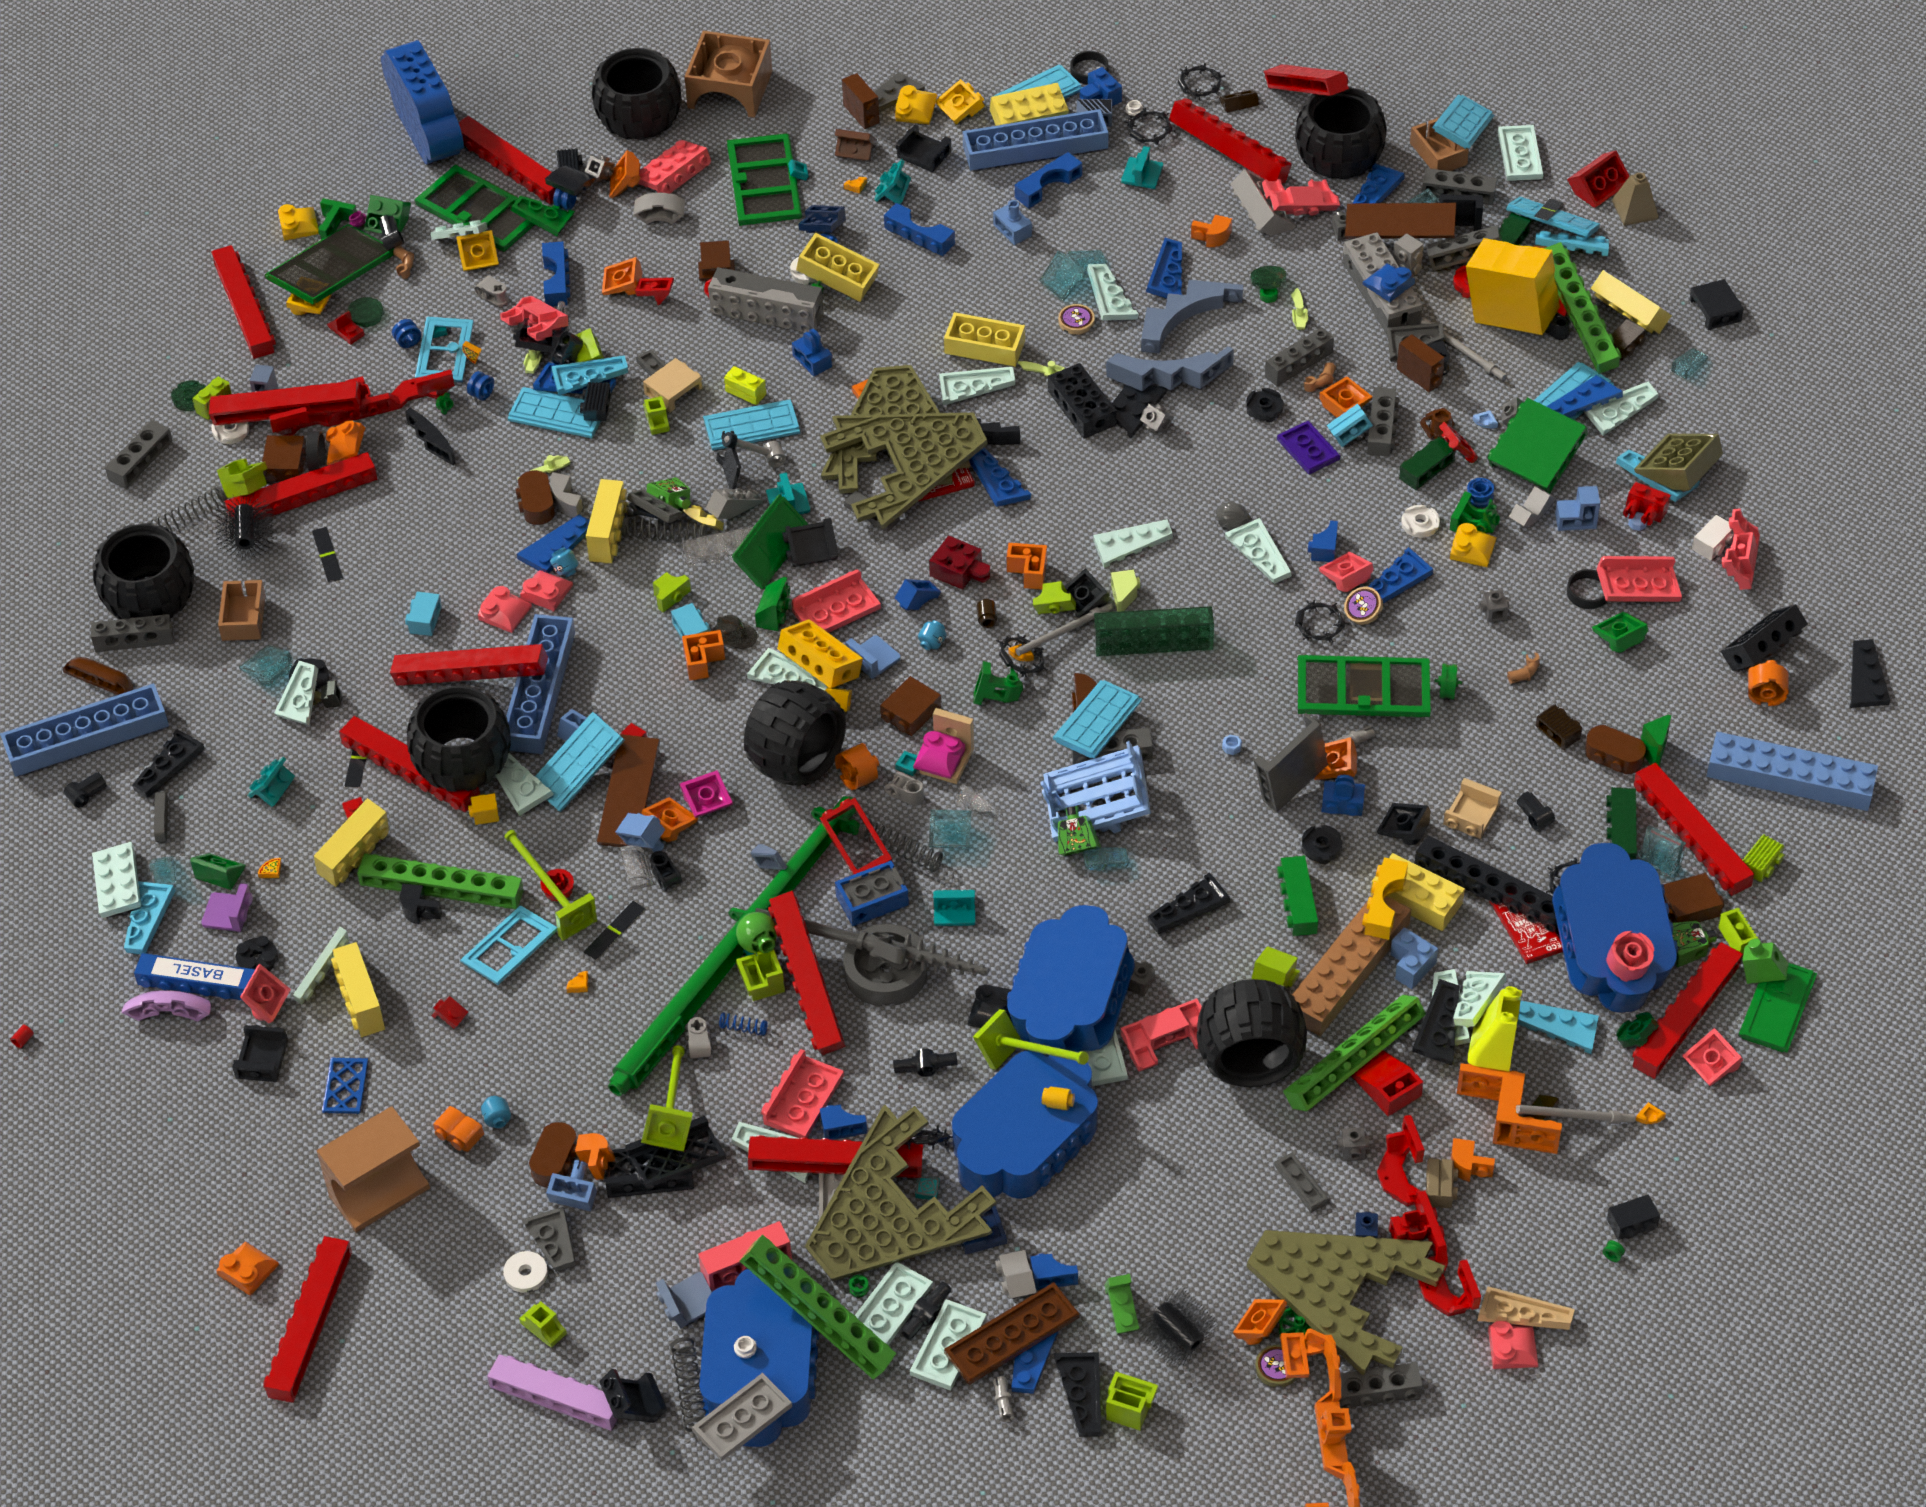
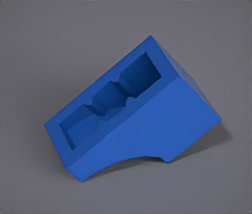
M1330 520L1326 530L1318 534L1313 533V541L1308 543V553H1311V561L1331 562L1335 559L1338 521Z
M905 579L895 599L900 603V607L905 610H919L925 602L938 598L941 591L928 580Z
M829 1105L820 1108L824 1138L835 1140L867 1134L865 1115L847 1113L841 1108V1105Z
M1041 1253L1030 1257V1269L1032 1270L1036 1290H1042L1053 1282L1057 1287L1078 1284L1077 1265L1061 1264L1053 1258L1052 1254Z

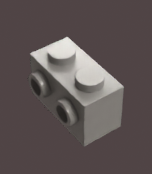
M1405 234L1395 242L1394 260L1399 267L1410 269L1412 277L1419 274L1422 269L1423 243L1409 234Z

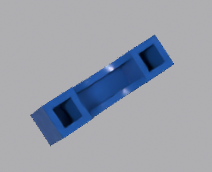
M1067 152L1015 184V198L1030 209L1042 201V188L1047 184L1053 182L1070 184L1082 176V162Z
M895 203L884 214L885 229L931 250L933 253L944 256L955 245L954 230L942 224L933 227L918 226L911 221V209Z
M564 241L542 243L544 269L556 273L552 278L543 281L545 303L552 307L558 305L566 306L568 305L567 298H571L570 287H567V285H570L569 274H566V272H569V261H566V259H569L568 248H564Z

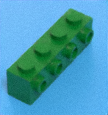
M1305 856L1281 858L1280 866H1277L1278 879H1282L1280 892L1281 895H1285L1283 907L1284 912H1288L1289 915L1286 916L1287 928H1291L1292 936L1317 934L1318 918Z

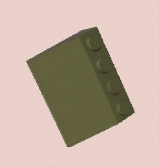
M1668 433L1635 467L1634 471L1672 490L1689 491L1723 455L1719 434Z

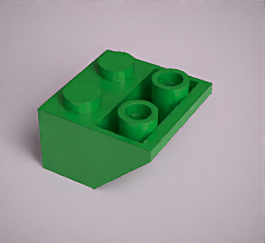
M370 195L364 230L382 234L379 224L381 217L393 215L398 230L401 233L409 218L411 202L379 195Z
M782 577L766 586L755 613L756 627L779 631L781 624L785 623L786 611L790 610L792 599L789 598L791 586H788V577Z

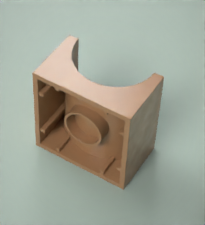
M702 31L684 76L687 107L695 109L699 96L702 94L721 92L740 101L745 107L748 117L755 118L773 71L770 40Z
M392 1106L316 1150L329 1198L356 1233L430 1189L428 1181L421 1173L411 1154V1151L420 1146L419 1140Z

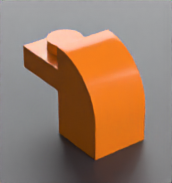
M1219 215L1214 216L1211 224L1193 220L1191 225V238L1206 241V247H1218L1225 244L1232 232V218Z
M597 1133L578 1135L575 1152L579 1160L588 1164V1168L595 1180L603 1179L605 1170L608 1168V1162L615 1161V1155L604 1136Z
M1453 1138L1451 1160L1454 1161V1168L1458 1169V1177L1460 1179L1470 1182L1471 1175L1493 1177L1495 1158L1473 1156L1475 1141Z

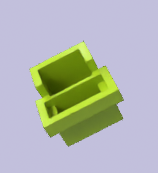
M245 458L235 460L217 469L227 498L248 495L267 485L263 471L267 469L265 462L248 465Z
M1267 946L1255 961L1251 979L1275 982L1286 988L1287 986L1292 987L1300 974V970L1296 969L1298 957Z
M774 949L769 953L757 951V954L736 959L748 995L751 996L753 1001L785 992L783 972Z
M1115 1372L1108 1389L1106 1420L1140 1431L1157 1394L1158 1385Z

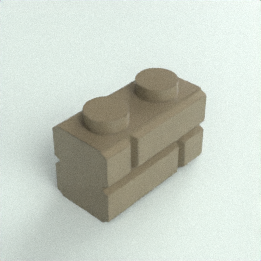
M1435 1158L1427 1160L1426 1193L1432 1207L1451 1208L1453 1200H1457L1458 1188L1453 1187V1181L1457 1182L1458 1169L1454 1168L1453 1160Z

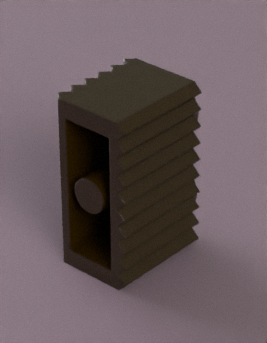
M1628 319L1611 333L1614 341L1613 345L1620 351L1621 361L1627 356L1630 357L1634 353L1635 348L1642 346L1646 339V329Z
M1556 704L1543 711L1536 718L1535 726L1563 750L1581 738V724L1577 720H1573L1563 708H1559Z

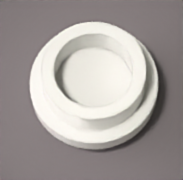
M1131 100L1126 105L1125 110L1128 115L1135 116L1140 111H1143V106L1138 100Z
M749 1336L738 1338L734 1344V1351L741 1358H749L757 1350L756 1342Z

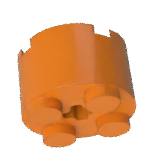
M1768 660L1765 663L1749 668L1748 697L1752 702L1761 705V702L1768 703V706H1775L1787 699L1789 693V674L1786 668L1777 664L1775 660Z
M864 743L857 744L836 755V769L840 768L842 772L840 778L850 790L859 789L878 779L877 766H879V761L875 755H871Z

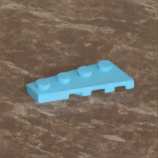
M1540 231V233H1536L1535 245L1549 247L1561 242L1564 248L1571 251L1581 248L1586 251L1585 253L1593 254L1595 251H1600L1602 256H1608L1609 239H1606L1604 236L1586 238L1578 234L1576 236H1569L1568 233L1563 232L1551 234L1549 231Z
M625 355L551 366L558 396L586 387L588 382L599 383L628 373Z
M1627 450L1617 457L1616 464L1654 489L1671 494L1670 499L1674 502L1699 486L1700 481L1689 491L1672 490L1635 473V467L1645 456Z
M138 881L141 907L133 909L130 914L131 923L127 929L124 945L127 953L146 954L176 891L173 885Z
M1521 1001L1517 1024L1533 1031H1542L1550 1038H1559L1566 1041V1044L1574 1048L1578 1046L1585 1049L1584 1052L1592 1054L1599 1016Z

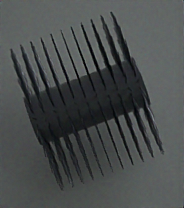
M243 495L242 504L237 501L239 505L233 503L236 506L234 507L226 503L231 507L229 510L228 507L221 506L226 509L221 510L226 516H222L217 521L223 519L226 522L219 523L220 525L216 527L223 525L226 528L222 530L217 528L220 531L216 533L225 532L226 534L222 535L224 538H227L224 540V544H227V547L229 545L232 546L229 550L237 547L235 550L238 548L240 549L239 551L242 549L244 552L245 550L246 558L247 549L252 552L250 548L256 547L259 543V546L263 545L265 547L266 545L262 544L265 540L269 544H274L266 538H262L267 535V532L273 533L274 531L268 528L273 526L272 524L269 525L273 519L267 517L273 514L266 513V511L270 510L264 509L265 512L263 513V511H260L262 508L258 507V510L255 506L249 505L250 502L248 504L245 502L244 504ZM270 534L267 535L268 538L274 539V537H270Z
M1189 1292L1186 1295L1183 1294L1179 1299L1174 1300L1171 1297L1169 1301L1166 1299V1302L1164 1301L1163 1304H1160L1153 1311L1152 1317H1150L1152 1322L1149 1324V1332H1145L1142 1335L1143 1337L1146 1334H1152L1151 1341L1153 1342L1159 1336V1341L1153 1345V1347L1157 1344L1159 1345L1156 1352L1165 1348L1161 1356L1165 1352L1168 1353L1166 1360L1170 1353L1175 1354L1174 1358L1169 1359L1167 1363L1171 1360L1173 1361L1177 1356L1185 1358L1186 1353L1188 1355L1192 1354L1201 1344H1204L1202 1342L1204 1341V1336H1206L1204 1333L1207 1331V1325L1215 1319L1214 1317L1208 1320L1207 1318L1210 1314L1205 1318L1203 1313L1199 1317H1193V1313L1198 1309L1197 1306L1200 1303L1195 1306L1194 1304L1197 1301L1193 1303L1194 1300L1188 1302L1187 1300L1190 1295L1187 1299L1186 1296Z

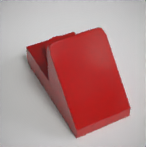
M639 278L635 293L637 296H654L659 306L669 295L674 278Z
M350 311L341 314L327 324V327L350 345L365 336L364 330L352 321Z

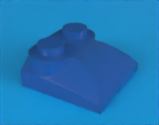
M1387 263L1364 280L1362 284L1388 302H1392L1415 284V278L1412 277L1410 269L1406 267L1397 268Z

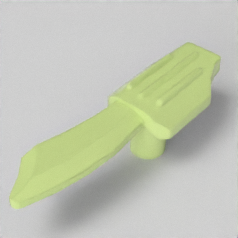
M1296 288L1291 294L1296 310H1292V320L1296 329L1302 330L1305 329L1308 322V310L1304 309L1302 295L1299 289Z
M529 349V353L526 354L524 360L525 373L534 374L542 359L541 351Z
M1018 361L1023 370L1043 373L1045 376L1065 369L1062 366L1055 365L1054 361H1049L1048 367L1033 362Z
M549 455L544 460V466L532 470L551 473L571 463L567 456Z

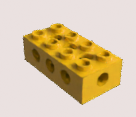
M810 619L781 629L777 649L827 687L833 688L859 678L863 658Z

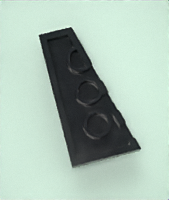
M1873 639L1853 641L1850 708L1890 704V696Z
M176 729L171 741L167 740L163 745L164 750L160 755H155L152 759V765L146 767L133 783L134 791L149 798L205 749L203 743Z
M1209 872L1204 875L1202 881H1196L1190 885L1191 889L1185 893H1179L1175 896L1176 899L1174 901L1165 903L1148 916V922L1157 934H1161L1230 903V896Z
M1439 979L1412 1052L1451 1066L1453 1065L1456 1031L1453 1017L1459 998V985Z
M1099 1352L1054 1353L1056 1366L1078 1436H1102Z

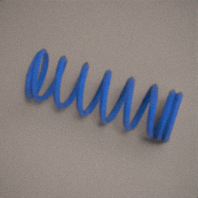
M723 1012L720 1016L719 1027L722 1029L725 1028L727 1025V1028L729 1030H731L734 1027L735 1031L737 1032L741 1028L743 1033H745L748 1030L749 1033L752 1034L755 1031L757 1035L765 1036L767 1032V1020L762 1021L760 1026V1032L758 1033V1018L756 1019L754 1029L751 1032V1017L749 1018L748 1025L744 1031V1016H742L741 1023L738 1029H736L737 1015H735L734 1022L731 1028H729L730 1013H728L725 1025V1013Z

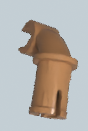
M400 245L393 250L394 255L402 260V264L396 267L398 276L401 275L402 279H406L410 276L414 254L408 252Z
M1331 362L1326 363L1323 373L1317 379L1313 376L1305 377L1304 390L1313 392L1319 387L1332 384L1334 381L1333 375L1336 370L1335 364Z
M1534 652V659H1530L1528 654L1526 655V666L1524 668L1507 672L1510 684L1531 680V677L1536 673L1540 665L1538 653Z

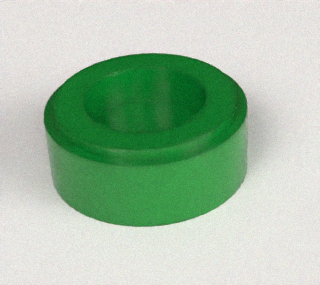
M1267 285L1260 289V299L1263 302L1272 303L1277 300L1278 290L1276 287Z

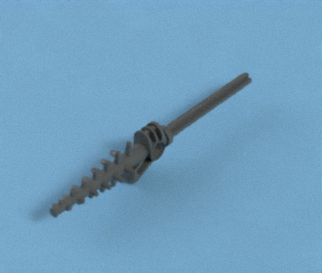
M756 908L755 912H762L771 917L768 910ZM805 920L809 934L857 945V949H867L869 955L873 957L884 958L896 964H904L905 959H908V970H912L914 962L919 961L921 962V971H925L928 963L934 965V972L936 973L939 967L943 966L947 967L948 974H951L952 969L960 970V975H964L965 971L973 973V976H977V974L988 976L989 968L983 964L981 966L973 964L972 959H969L968 962L960 960V954H956L955 958L949 957L948 949H944L942 954L936 953V944H931L929 951L923 949V939H919L917 947L911 946V934L909 933L906 935L905 942L901 943L895 941V935L879 931L868 935V932L865 931L856 933Z

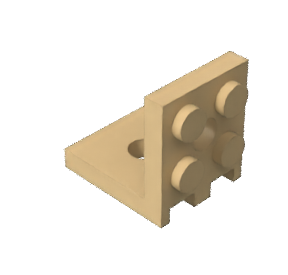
M935 708L933 712L934 731L959 738L965 744L966 750L951 779L919 770V773L957 784L974 750L973 718Z

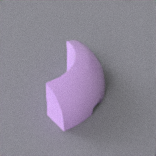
M152 991L140 994L127 1001L123 1006L122 1013L140 1021L150 1016L159 1015L160 1011H172L173 1015L186 1017L198 1022L210 1014L211 1004L209 1000L190 993Z

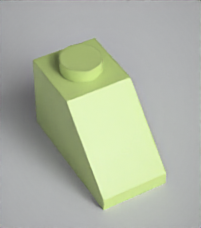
M1134 570L1111 573V588L1117 614H1122L1137 597V589H1140V579L1135 576Z

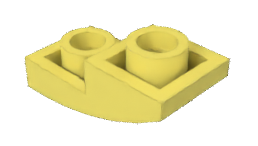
M691 505V508L683 509L688 516L699 523L723 531L724 523L714 515H708V513L702 510V507Z

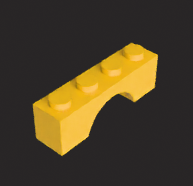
M1384 857L1382 865H1378L1376 871L1378 881H1373L1371 893H1374L1373 898L1369 897L1367 909H1369L1368 914L1364 913L1362 925L1365 926V935L1390 939L1395 911L1385 904L1384 899L1391 893L1403 891L1408 873V862Z

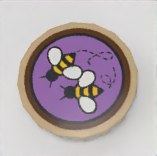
M1081 304L1066 306L1060 311L1058 317L1060 328L1063 331L1065 329L1069 334L1076 335L1088 332L1094 326L1095 321L1093 311Z
M1370 587L1355 589L1347 596L1344 603V611L1347 617L1359 625L1375 621L1383 609V600L1380 594Z

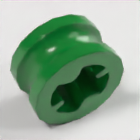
M1610 1240L1602 1252L1610 1261L1619 1262L1621 1256L1625 1253V1249L1620 1243Z
M863 1275L853 1276L849 1280L851 1295L858 1298L867 1295L869 1291L868 1279ZM859 1283L862 1288L855 1287V1284Z

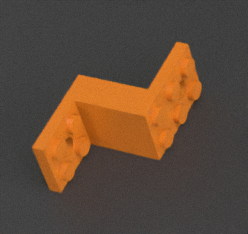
M1461 1063L1457 1094L1499 1101L1492 1144L1553 1154L1558 1153L1562 1123L1552 1120H1539L1532 1117H1521L1519 1113H1516V1106L1521 1105L1525 1073L1513 1070L1508 1072Z

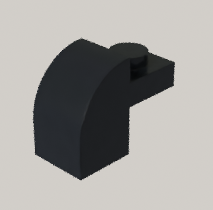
M402 885L400 903L403 915L408 921L419 924L420 918L441 919L440 901L426 900L423 886Z

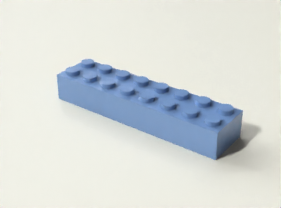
M1101 109L962 131L963 149L970 171L1058 157L1067 152L1076 154L1108 149V130Z
M534 615L526 645L542 644L548 655L544 675L517 677L506 715L511 735L510 751L543 754L575 636L573 618Z
M153 683L0 733L14 776L17 777L169 727Z
M1716 731L1706 777L1868 811L1878 765Z

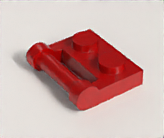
M1443 422L1439 426L1443 431L1442 437L1453 450H1457L1464 455L1469 463H1474L1478 455L1462 435L1446 422Z

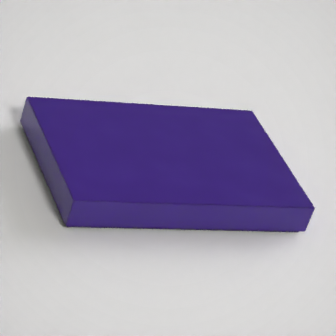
M1309 421L1277 435L1278 442L1308 475L1340 460V454Z

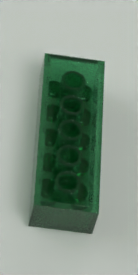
M1212 606L1094 613L1096 656L1213 650L1214 618Z

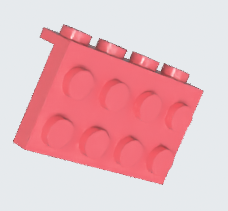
M684 140L676 142L674 146L665 150L662 155L653 159L647 166L639 170L640 181L638 184L654 189L657 193H672L711 163L707 148Z
M1603 556L1597 566V572L1605 600L1616 602H1680L1682 594L1673 569L1676 562L1675 558L1666 556Z
M858 569L833 579L809 592L798 595L792 600V612L800 622L810 619L828 633L881 609V603L861 579V572Z
M800 1049L798 1054H794L792 1057L791 1066L788 1071L785 1070L783 1072L779 1086L774 1087L771 1099L763 1105L761 1114L763 1115L765 1125L797 1138H808L820 1117V1108L827 1106L844 1077V1071L807 1057L805 1050Z

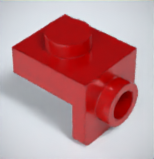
M448 996L444 1001L440 999L433 1007L435 1012L432 1014V1017L435 1019L439 1016L455 1029L468 1011L452 997Z

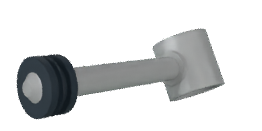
M726 432L723 436V446L731 449L737 446L763 454L770 467H779L786 461L785 454L778 441H770L762 447L740 440L736 434Z

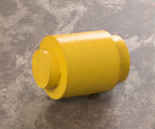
M1053 1086L1044 1088L1042 1105H1046L1047 1108L1068 1111L1069 1107L1074 1105L1075 1094H1072L1071 1089Z

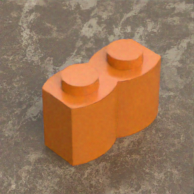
M449 1106L433 1123L435 1135L440 1140L451 1142L452 1146L459 1151L469 1152L484 1135L481 1124L465 1116L461 1111L452 1106Z

